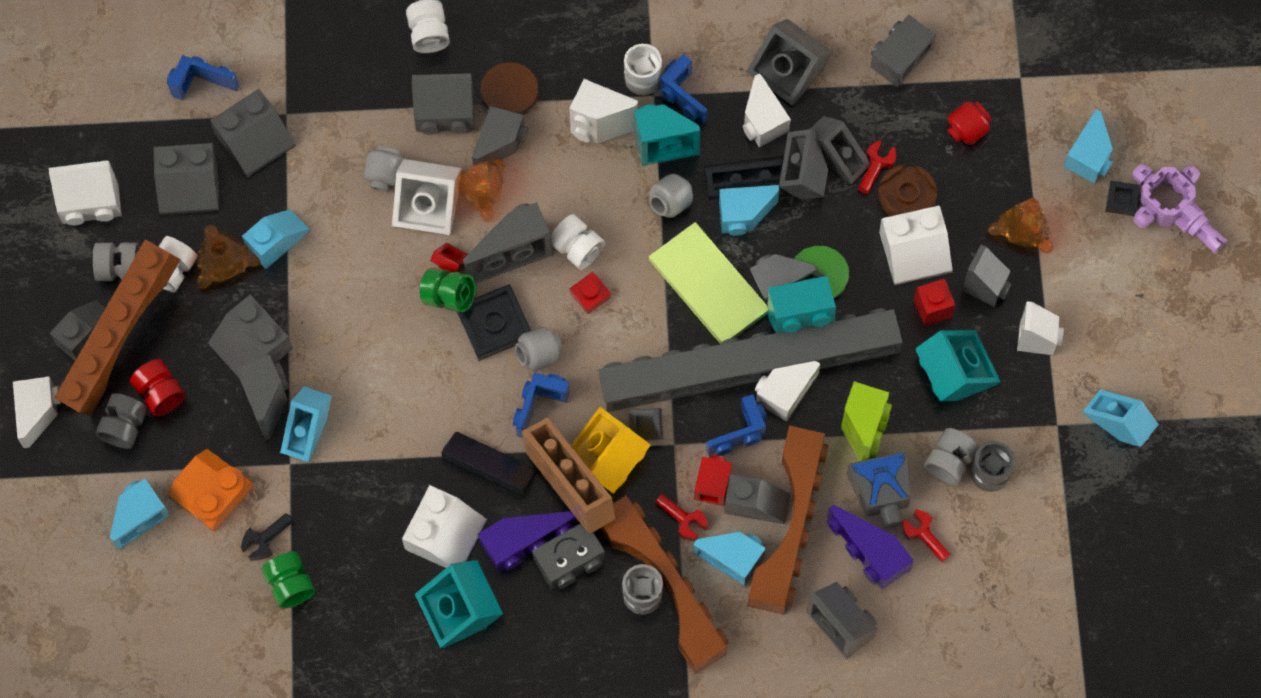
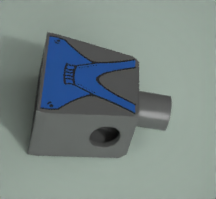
M906 451L850 463L847 475L866 516L881 514L884 528H893L901 525L902 520L899 510L907 508L910 502Z

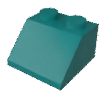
M648 104L638 110H634L635 138L642 166L699 155L700 128L698 124L664 104L658 106Z
M828 276L768 287V319L776 333H793L800 328L809 326L822 327L835 321L836 306Z
M941 330L915 348L920 358V364L932 383V390L940 401H958L1000 383V379L976 330Z
M477 560L451 564L415 594L440 648H445L485 629L503 615Z

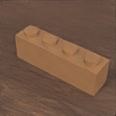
M548 417L522 431L526 454L588 534L615 520L612 497Z

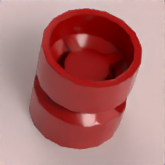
M161 359L152 360L144 364L130 378V383L139 396L145 397L144 403L153 416L156 417L171 412L186 397V393L178 381L171 379L172 373Z

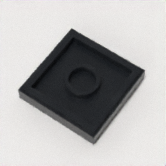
M510 284L476 297L472 306L467 311H456L478 361L514 347L523 333L531 331Z

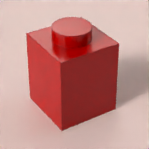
M945 279L916 288L914 303L924 327L952 318L955 303Z
M711 455L709 458L702 457L694 490V500L724 506L732 463L727 462V459L717 455Z

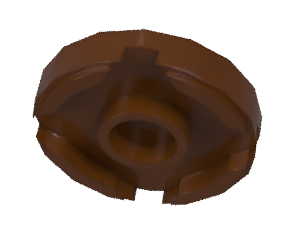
M512 62L498 64L487 71L482 79L480 89L483 104L487 109L492 106L522 115L528 113V110L535 105L539 91L536 77L530 69L519 63Z
M907 165L896 166L890 169L881 179L878 190L879 203L884 212L889 216L934 207L937 199L936 182L931 174L922 167L915 165L914 167Z

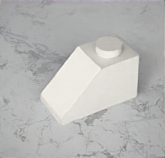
M759 73L754 77L745 111L743 130L749 140L754 139L760 148L789 132L790 117Z
M1026 302L1019 326L1017 351L1053 355L1056 346H1061L1063 341L1064 328L1059 327V316L1033 302Z
M811 361L772 370L768 377L763 375L755 387L757 392L756 403L761 402L765 409L787 422L818 376L820 363Z
M50 377L13 382L17 438L23 448L31 447L57 416V404H61V402L54 397L59 390V386H54Z

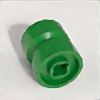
M431 267L424 273L419 288L420 298L424 305L438 308L445 307L448 310L465 312L472 306L475 299V280L469 274Z
M295 551L280 554L267 561L261 568L267 583L274 587L272 594L279 609L297 606L308 600L316 592L309 576L302 574L305 568L298 553Z

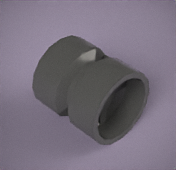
M114 393L110 396L105 408L108 415L101 418L95 434L109 444L131 449L139 433L136 426L142 425L148 408L134 398Z
M997 441L986 442L979 447L970 472L972 481L978 488L983 491L994 492L1005 487L1010 479L1015 463L1014 454L1011 449L1004 443Z

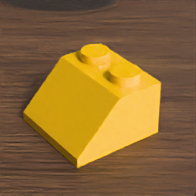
M601 407L598 408L571 444V447L601 485L613 494L625 483L629 473L644 458L646 451L651 446Z

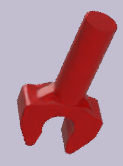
M877 141L868 148L866 157L870 160L871 165L858 187L860 192L868 194L881 169L893 168L896 160L895 147H892L889 154L883 158L878 156L881 141Z
M663 493L655 501L658 506L679 522V536L684 540L694 542L697 540V535L688 527L691 523H697L701 528L707 530L706 517L700 510L686 513Z
M916 509L914 516L921 523V527L914 528L906 519H903L902 530L904 536L908 540L921 539L941 562H944L951 554L931 533L930 524L932 523V517L928 513Z

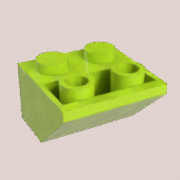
M854 381L845 406L841 429L858 461H863L869 458H876L883 432H885L890 417L892 404L887 403L889 392Z

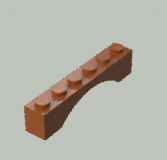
M145 239L56 393L55 399L79 413L88 416L92 415L106 391L112 368L125 340L147 306L167 285L181 259Z
M789 426L781 463L788 475L793 492V518L788 533L779 548L768 560L755 569L748 597V607L784 615L786 606L792 607L796 588H792L790 585L793 576L799 577L803 559L797 558L799 547H806L809 530H805L804 525L806 519L812 520L816 504L815 501H810L813 490L819 491L822 473L817 472L819 462L825 463L829 445L823 444L825 433Z
M627 495L613 503L615 520L599 529L612 548L626 552L646 565H650L658 570L662 581L667 586L674 600L679 616L680 633L678 649L694 674H697L727 655L726 645L729 641L721 628L715 629L709 621L712 616L703 602L698 604L692 595L695 590L686 576L681 578L676 571L678 564L669 551L665 553L659 545L662 540L653 526L648 528L642 518L645 517V514L636 501L632 503Z

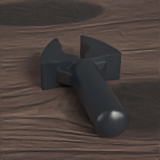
M284 513L262 533H254L249 528L241 543L242 552L248 549L251 544L259 543V548L248 556L249 559L255 561L272 556L273 553L269 549L270 541L293 523L292 517Z

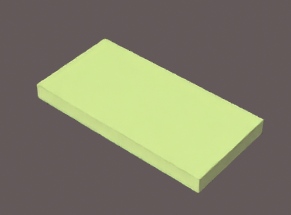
M696 222L649 256V261L720 344L727 339L738 337L768 314V306Z

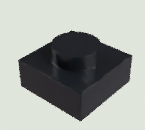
M1111 180L1105 212L1135 216L1140 185Z
M662 408L629 410L630 429L644 440L663 439Z

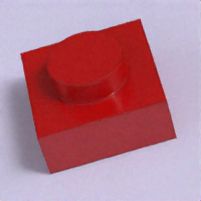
M446 242L433 252L430 261L438 265L440 269L460 272L464 269L463 259L468 254Z
M591 272L569 288L570 294L587 314L611 298V292L594 272Z

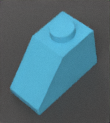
M1096 109L1069 151L1064 164L1065 168L1095 184L1100 175L1105 177L1113 164V161L1109 160L1113 148L1102 113Z
M779 185L720 189L719 207L722 233L736 236L752 231L778 203Z
M289 209L263 217L243 234L242 238L246 249L267 269L307 235L310 229Z
M305 386L291 400L280 453L305 462L311 460L327 421L332 399L331 395Z
M1101 389L1082 411L1085 416L1119 441L1139 447L1149 439L1152 432L1159 425L1141 400Z
M146 479L140 482H132L124 489V493L119 495L110 538L118 550L170 516Z
M739 531L697 539L693 544V554L745 586L763 560L765 547L762 546L763 542L752 534H747L746 536Z

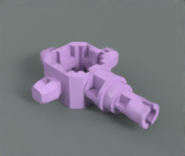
M1140 164L1132 173L1134 180L1139 185H1143L1138 196V207L1140 209L1134 216V223L1140 228H1145L1153 222L1162 227H1171L1175 223L1184 234L1189 233L1192 237L1197 236L1214 254L1219 251L1218 248L1221 249L1228 240L1209 225L1210 220L1205 216L1206 212L1194 203L1196 197L1194 184L1200 176L1199 170L1192 165L1187 166L1180 172L1174 167H1162L1154 175V171L1147 165ZM1163 184L1166 186L1171 184L1173 186L1172 189L1178 195H1183L1182 202L1176 208L1169 210L1166 207L1163 210L1161 204L1155 198L1153 200L1150 198L1156 187Z

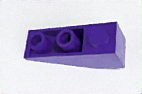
M835 505L829 508L827 515L829 528L836 536L840 534L847 543L845 545L847 552L854 560L859 559L865 567L863 569L864 574L873 585L877 583L881 589H884L912 569L914 560L896 536Z
M571 511L503 518L478 533L479 543L498 572L504 569L509 571L521 564L522 558L532 553L534 549L575 527L577 519Z

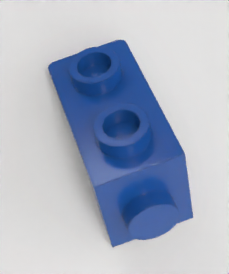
M683 54L677 61L672 60L664 69V74L660 77V92L667 101L678 104L690 120H697L703 125L707 121L708 110L680 87L692 74V60Z
M182 55L176 69L172 68L167 78V84L172 97L180 100L184 99L195 76L237 91L239 87L236 75L232 70L224 66H219L218 68L211 66L204 59L196 56L190 58Z
M534 372L531 382L526 381L522 392V398L525 399L522 409L517 408L513 419V426H516L518 437L523 438L522 431L527 428L537 395L567 402L570 388L569 382L565 381V378L557 374H548L546 376Z
M753 394L741 400V410L748 427L707 441L706 451L708 456L713 454L723 456L733 451V447L742 444L751 446L760 442L762 437H765L766 426L763 420L767 419L766 412L761 402L756 403Z

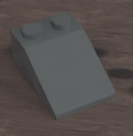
M537 202L530 205L524 203L515 207L463 259L465 274L471 275L475 280V284L552 256L550 232Z

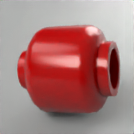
M966 101L948 116V122L951 127L947 131L957 143L963 140L966 144L972 145L989 132V121L992 119L978 102L973 104Z

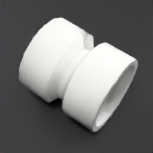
M421 0L407 7L406 15L409 28L413 31L411 33L413 49L416 52L432 53L448 46L450 41L447 26L444 24L445 16L441 2L437 0Z
M649 44L634 45L627 51L624 58L626 86L637 95L652 94L660 86V77L662 76L661 54L655 47Z
M571 214L555 228L550 236L551 245L561 254L568 253L567 259L578 269L583 270L599 256L605 246V241L593 230L586 231L587 225L576 215Z
M165 236L159 247L181 260L163 289L169 292H176L185 278L182 273L190 270L198 256L186 244L175 238Z

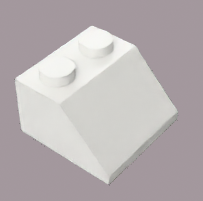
M584 79L569 108L571 133L583 142L592 141L598 144L635 131L634 110H638V101Z
M403 159L396 172L392 226L450 235L459 196L461 168Z
M109 161L49 168L56 210L63 224L80 225L84 221L89 220L110 221L114 217L121 216L119 184Z
M940 206L882 218L879 233L894 285L952 273L948 233Z
M429 485L402 538L404 548L445 568L454 563L466 562L478 540V533L482 532L487 519L457 497Z

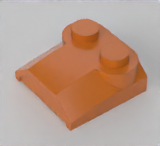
M206 449L196 455L176 477L167 496L214 532L253 488V484L243 476L240 470L231 467Z

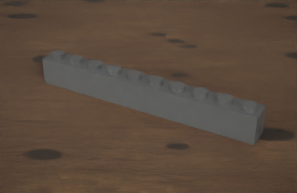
M880 308L870 311L868 315L857 317L854 314L841 317L838 321L830 322L826 326L804 327L793 333L779 332L769 334L761 332L754 334L749 339H727L720 345L710 346L709 344H701L695 346L690 351L680 352L679 350H671L664 353L663 356L655 358L642 356L634 359L631 363L621 364L620 362H612L599 369V380L606 411L611 412L759 382L763 375L768 377L772 370L776 368L816 361L820 363V369L897 354L901 352L903 342L894 309L886 311V309Z

